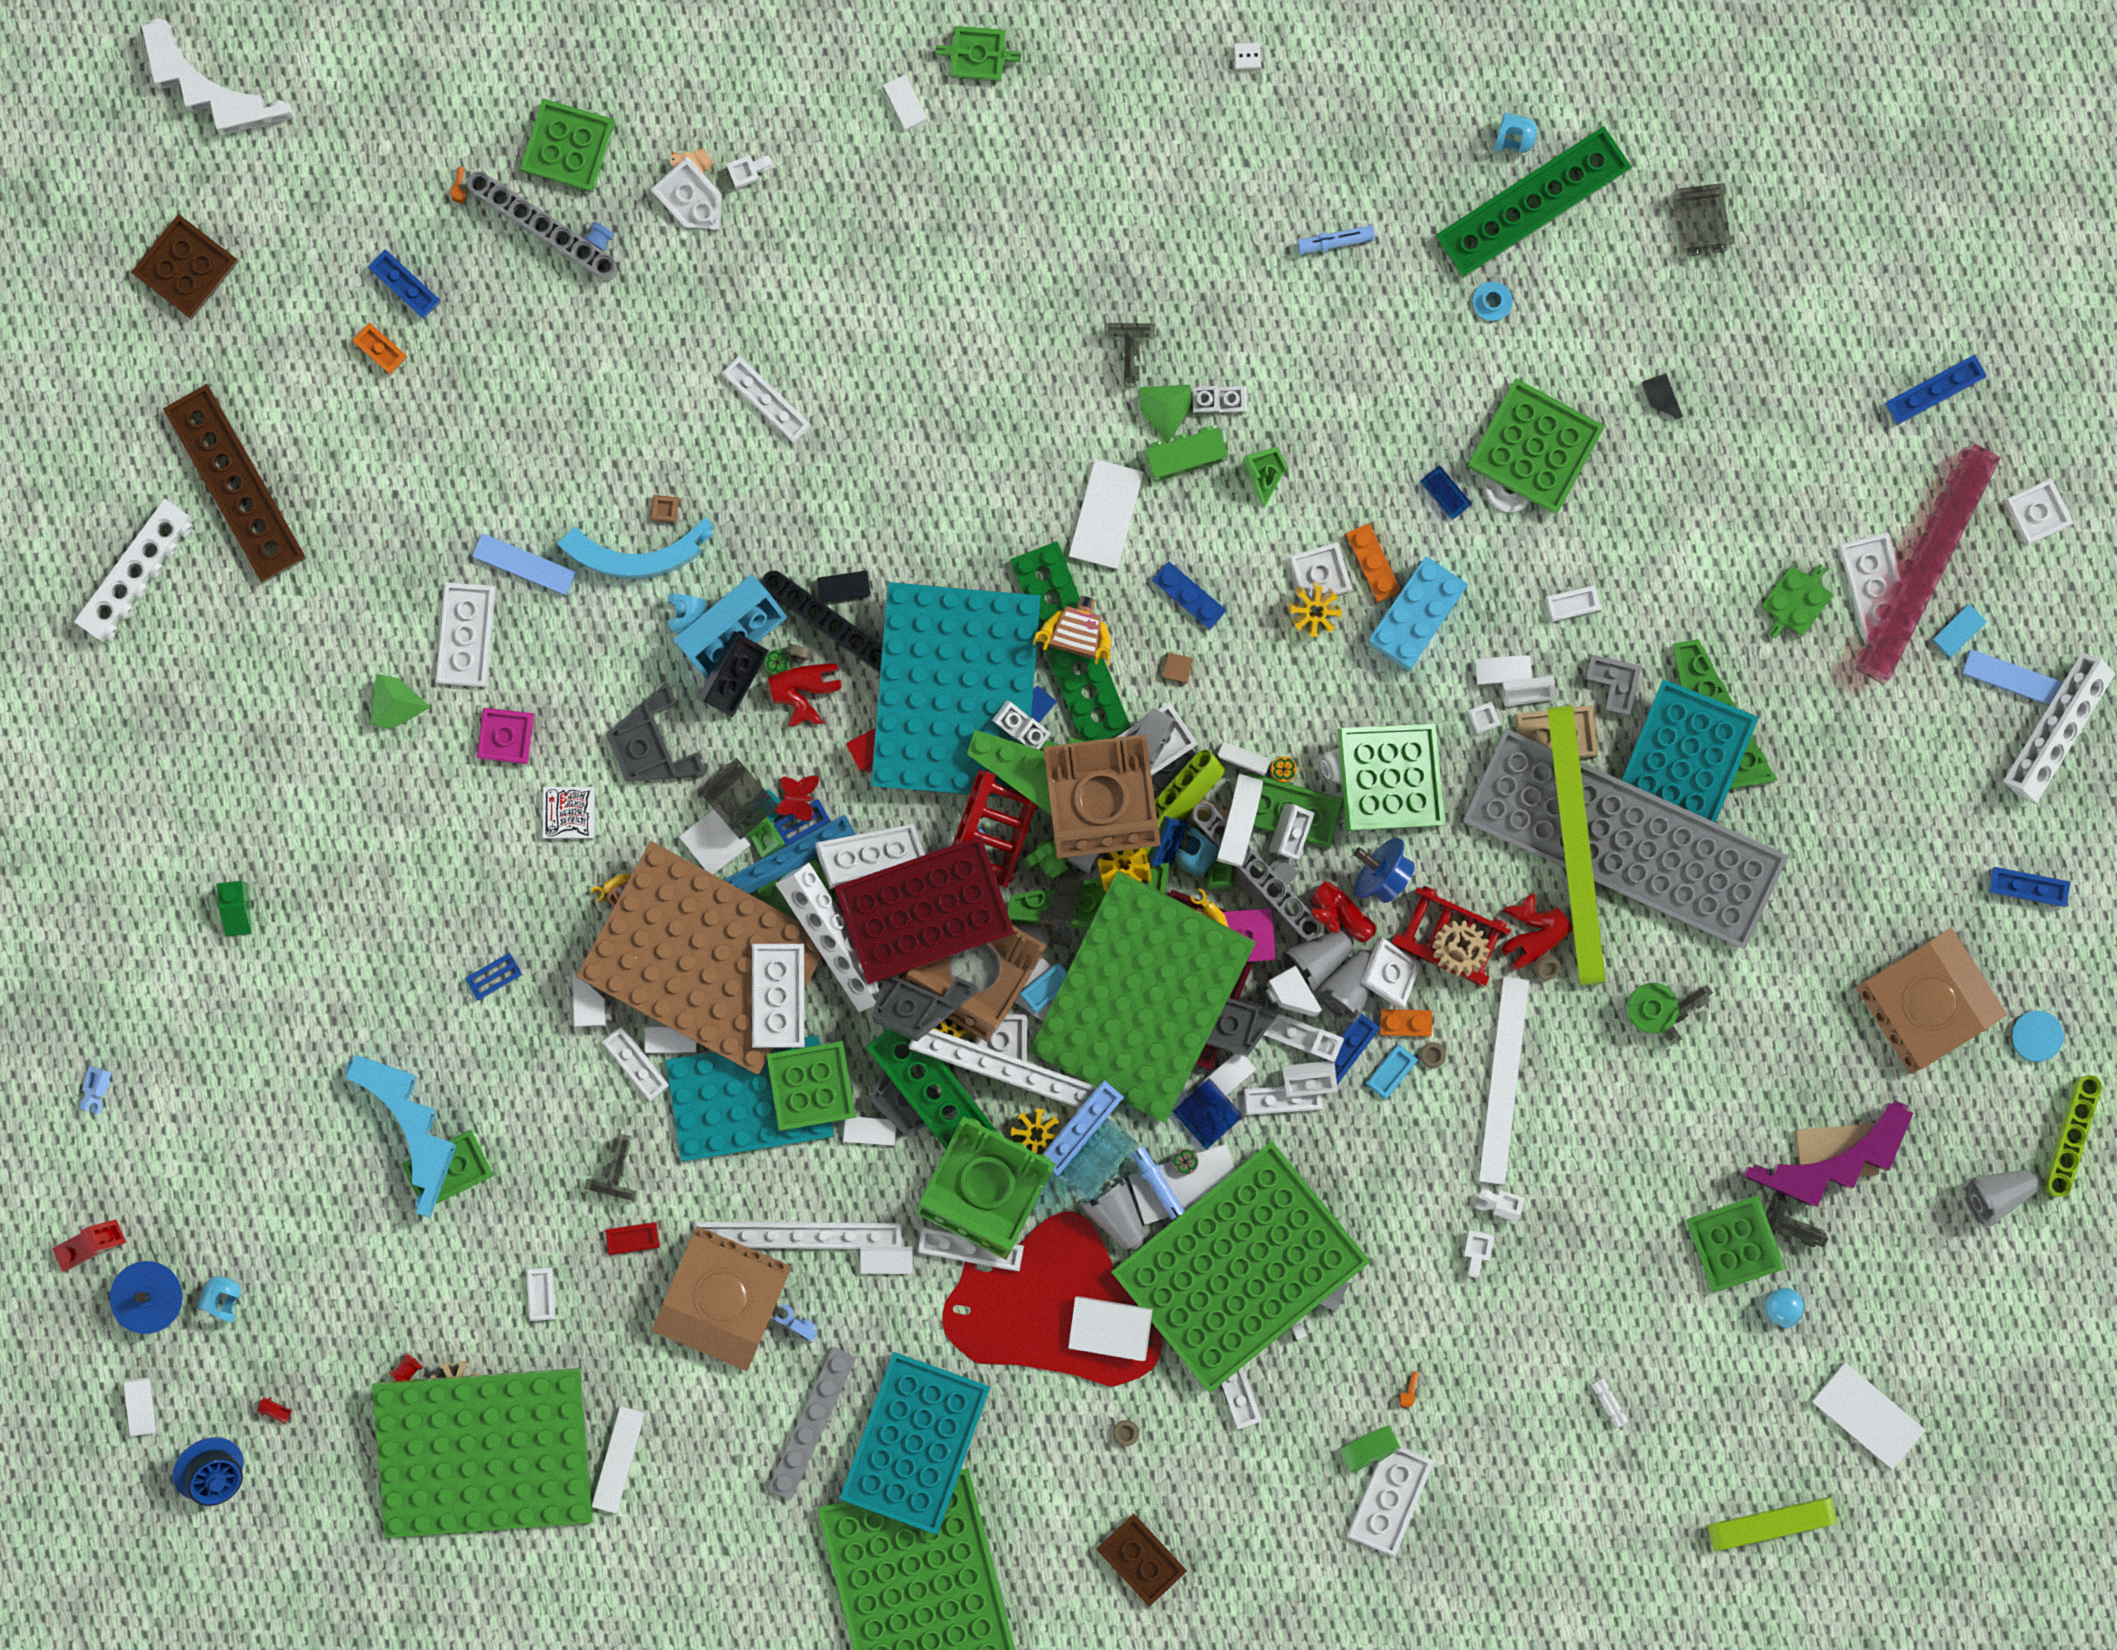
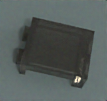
M1725 183L1674 189L1671 196L1680 254L1687 253L1688 257L1701 255L1702 251L1712 250V253H1723L1727 251V248L1731 247L1733 239L1729 234L1724 199L1726 194Z
M737 757L731 763L725 765L717 775L708 780L698 790L740 840L779 807Z

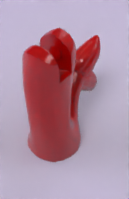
M837 663L796 667L768 677L773 703L791 705L795 709L787 724L788 726L800 725L805 720L813 724H824L816 710L796 690L800 689L822 695L842 689L841 680L822 683L821 678L823 675L838 672Z
M1324 881L1312 896L1310 902L1316 908L1311 909V913L1330 932L1339 933L1340 924L1337 920L1338 918L1346 931L1360 942H1367L1377 932V925L1365 916L1343 891L1332 883Z
M1535 893L1528 895L1521 906L1511 905L1503 909V912L1533 927L1542 928L1540 931L1514 936L1502 946L1501 951L1504 956L1515 951L1520 945L1526 951L1525 955H1521L1511 964L1515 970L1527 966L1541 955L1549 952L1573 930V926L1558 907L1544 913L1535 912Z

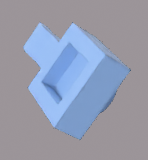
M89 1066L82 1087V1091H85V1096L80 1103L81 1110L88 1111L89 1106L93 1104L91 1112L100 1114L102 1102L99 1096L104 1097L109 1087L111 1072Z
M783 1304L782 1308L788 1311V1317L781 1319L776 1316L774 1319L780 1324L787 1325L808 1340L813 1341L818 1334L814 1330L816 1325L804 1317L801 1321L796 1319L793 1309L789 1305Z

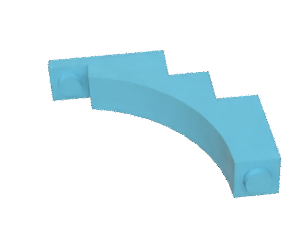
M355 1055L354 1059H350L347 1064L345 1073L348 1075L346 1079L375 1094L397 1118L410 1149L412 1184L425 1189L417 1197L415 1208L418 1209L416 1213L431 1218L457 1145L429 1135L437 1111L409 1100L417 1080L415 1075Z

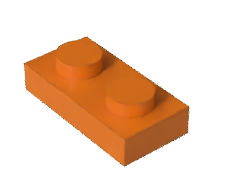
M370 322L352 340L389 375H392L408 358L405 353Z
M1380 1009V1035L1431 1037L1432 1010Z

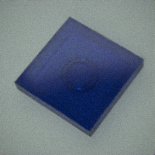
M1210 1078L1172 1111L1206 1150L1244 1117Z

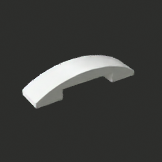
M1238 774L1217 861L1242 868L1258 809L1263 780Z
M1248 1001L1247 1003L1259 1008H1264V1006H1261L1251 1001ZM1280 1013L1264 1033V1036L1334 1063L1344 1041V1038L1312 1027Z

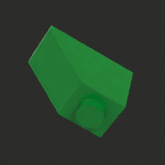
M244 881L216 883L218 907L225 935L252 934L248 883Z

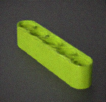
M1210 750L1199 751L1154 800L1159 828L1164 816L1174 817L1178 820L1185 819L1223 776L1225 768ZM1151 847L1143 848L1146 851L1147 857ZM1140 848L1133 849V852L1137 853Z
M2094 1075L2079 1077L2074 1083L2044 1180V1190L2051 1197L2066 1196L2072 1189L2102 1091L2101 1081ZM2085 1080L2090 1081L2093 1085V1091L2090 1094L2083 1091L2082 1084ZM2078 1104L2082 1105L2086 1111L2082 1119L2075 1115V1108ZM2070 1129L2075 1130L2078 1134V1140L2075 1143H2071L2067 1138V1133ZM2063 1154H2067L2071 1160L2067 1168L2062 1167L2060 1164V1157ZM2056 1178L2060 1179L2063 1183V1189L2059 1193L2055 1192L2052 1187V1182Z
M1832 1497L1720 1521L1707 1526L1713 1551H1719L1837 1524L1838 1522Z

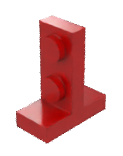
M115 1219L89 1226L81 1230V1234L52 1249L62 1272L106 1250L119 1247L127 1242Z

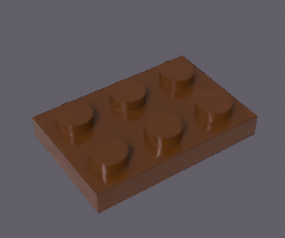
M1135 1513L1096 1548L1149 1607L1187 1572V1569Z

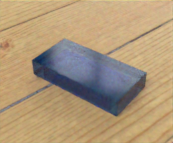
M1440 465L1420 481V484L1452 521L1472 505L1471 501Z

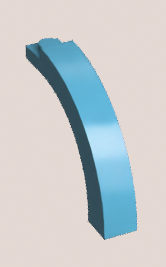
M705 517L674 544L661 550L643 554L620 553L604 548L587 538L576 526L557 544L576 562L597 573L622 579H646L673 572L703 553L697 544L699 542L703 544L712 537L714 526Z

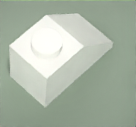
M1296 966L1269 980L1267 983L1268 989H1266V993L1272 1003L1277 1002L1280 1008L1316 1017L1322 1011Z
M573 975L574 1026H608V1020H612V1005H607V1000L590 984Z

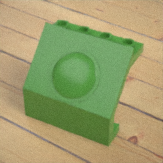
M963 1116L914 1213L1007 1260L1056 1164L1047 1156L1028 1150L1024 1144L1005 1138L999 1131L989 1130L983 1127L979 1121Z

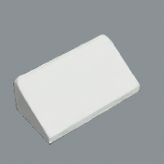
M1223 742L1217 756L1219 761L1260 776L1266 775L1271 762L1267 757L1227 742Z
M1286 803L1279 818L1269 851L1299 861L1315 813L1297 805Z
M1332 1061L1283 1067L1287 1098L1338 1092L1335 1063Z

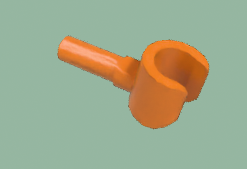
M458 167L456 182L451 189V196L453 201L463 204L467 196V190L461 188L464 168Z
M1416 1371L1412 1372L1408 1393H1400L1401 1407H1411L1415 1402V1387L1419 1375Z

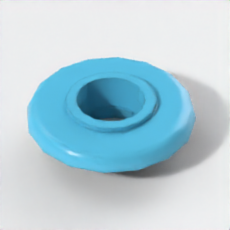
M1491 281L1477 288L1472 302L1474 310L1480 317L1489 321H1497L1508 315L1512 309L1513 299L1511 292L1506 286L1499 282ZM1491 294L1498 296L1500 299L1499 306L1489 307L1485 301L1486 297Z

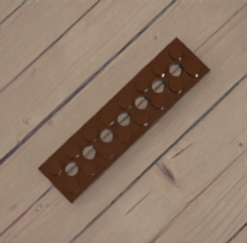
M205 384L163 408L260 581L265 583L307 559L210 386ZM197 412H202L205 416L204 422L200 425L192 423V416ZM215 434L217 437L216 444L211 447L205 446V436ZM222 455L228 456V466L218 468L216 465L217 458ZM233 477H239L242 481L240 488L237 490H231L228 486L229 480ZM248 498L252 499L254 502L252 510L248 512L242 511V501ZM258 520H263L266 523V529L262 533H255L253 531V525ZM270 542H276L279 547L274 555H268L265 551L266 545Z

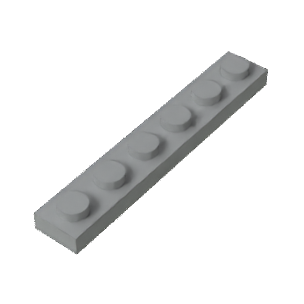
M832 1347L768 1490L792 1500L857 1357Z

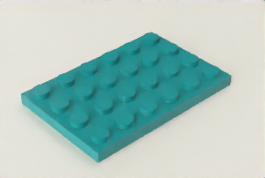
M1662 679L1621 780L1716 823L1759 717Z
M819 1035L804 1037V1047H773L771 1053L820 1045ZM716 1052L666 1060L681 1162L835 1137L832 1122L779 1131L767 1060L759 1075Z
M893 1352L839 1499L938 1535L991 1386Z

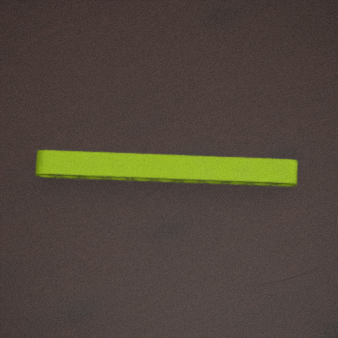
M1573 705L1549 707L1547 711L1580 986L1606 983L1574 709Z

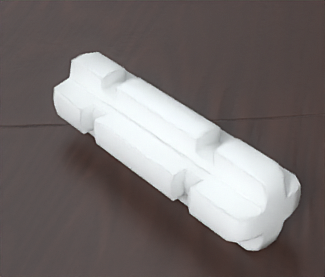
M1600 1379L1594 1382L1592 1388L1596 1394H1599L1600 1397L1598 1398L1608 1416L1612 1417L1610 1420L1614 1427L1619 1428L1625 1425L1627 1419L1624 1413L1620 1412L1621 1408L1612 1392L1608 1391L1609 1387L1606 1381Z

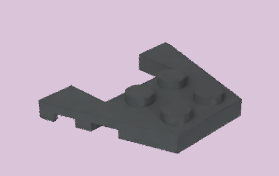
M668 682L663 684L658 691L651 697L649 696L642 705L606 734L626 782L706 775L697 752L672 762L653 717L654 714L677 705Z
M904 972L883 979L882 987L877 995L872 1019L874 1023L917 1042L978 992L976 985L956 977L945 995L940 997L902 980L906 973Z
M1268 995L1264 1008L1228 998L1205 1045L1248 1057L1282 1008L1278 1006L1277 1002L1272 1003Z
M899 1044L895 1047V1054L900 1058H905L910 1053L909 1047L905 1044ZM883 1070L868 1100L905 1136L926 1126L922 1118ZM911 1071L912 1076L915 1077V1078H918V1077ZM960 1081L969 1095L975 1100L977 1097ZM929 1088L926 1089V1093L930 1098H938ZM946 1105L942 1109L943 1116L957 1109L953 1105Z

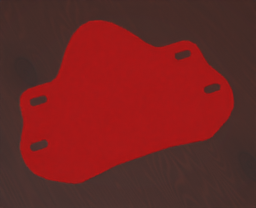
M1073 1211L1060 1212L1050 1216L1020 1244L1024 1246L1020 1271L992 1267L990 1272L976 1270V1263L965 1262L960 1281L944 1304L942 1325L946 1336L956 1348L971 1360L980 1364L1027 1366L1075 1375L1106 1386H1117L1141 1378L1151 1371L1161 1354L1162 1336L1152 1322L1149 1339L1152 1340L1153 1344L1147 1347L1145 1361L1069 1348L1075 1297L1080 1296L1138 1306L1113 1275L1112 1271L1115 1267L1094 1226L1083 1215ZM955 1305L967 1306L971 1309V1312L968 1315L955 1313L953 1307Z

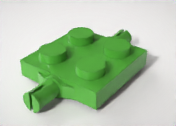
M955 26V36L951 46L936 44L935 55L950 56L952 62L951 78L1001 82L1002 69L1006 61L1021 62V51H1007L1006 30Z
M1818 564L1811 575L1804 574L1792 565L1761 607L1770 613L1776 621L1767 632L1774 639L1777 638L1784 627L1794 630L1803 637L1834 596V594L1822 587L1819 582L1827 571L1825 567L1821 570L1823 565Z

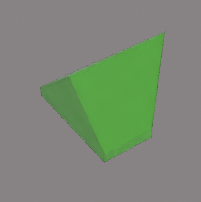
M1190 384L1139 387L1141 412L1168 443L1191 408Z
M1278 447L1247 455L1242 461V465L1264 508L1284 471L1289 469Z
M376 674L370 725L393 729L430 708L424 700L399 678Z

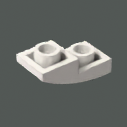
M1245 386L1193 387V412L1202 414L1247 413V388Z
M1531 656L1476 659L1477 685L1482 686L1531 679Z
M1008 700L992 720L1022 745L1038 750L1051 734L1036 720L1026 715Z
M1234 1054L1198 1087L1216 1105L1252 1074L1256 1068L1247 1057Z
M150 1377L125 1380L124 1391L130 1436L156 1433Z

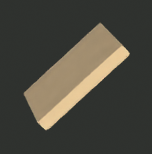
M1592 705L1573 707L1579 759L1598 757ZM1547 710L1515 714L1518 734L1552 748Z
M1874 1123L1796 1130L1799 1165L1817 1163L1842 1153L1860 1140ZM1864 1162L1859 1177L1879 1175V1168Z

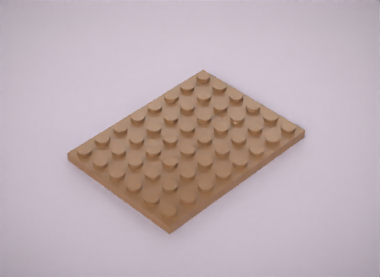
M650 841L576 977L759 1075L767 1060L766 1054H770L773 1047L752 1048V944H804V990L822 955L800 921Z

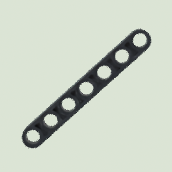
M771 570L764 575L762 579L763 587L775 600L880 674L881 663L875 664L871 662L870 657L876 651L882 653L881 644L781 572ZM779 578L781 580L780 587L778 589H770L768 587L770 579ZM794 592L802 595V599L798 604L788 602L789 596ZM814 607L822 609V615L818 619L809 617V611ZM834 622H840L843 625L842 631L838 634H833L829 631L830 625ZM854 637H861L864 640L863 645L858 649L850 646V641Z

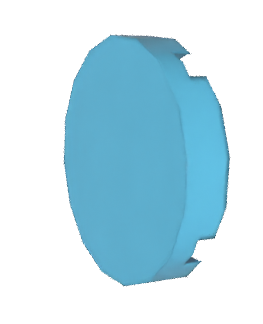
M2035 1010L2024 1013L2015 1021L2011 1029L2013 1048L2021 1057L2028 1061L2041 1062L2051 1059L2059 1052L2063 1045L2064 1033L2062 1026L2055 1016L2046 1011Z

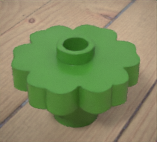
M1046 840L1035 847L1036 851L1022 860L1028 870L1040 865L1045 875H1049L1051 880L1069 870L1066 865L1068 863L1066 858L1057 859L1055 840L1051 842Z

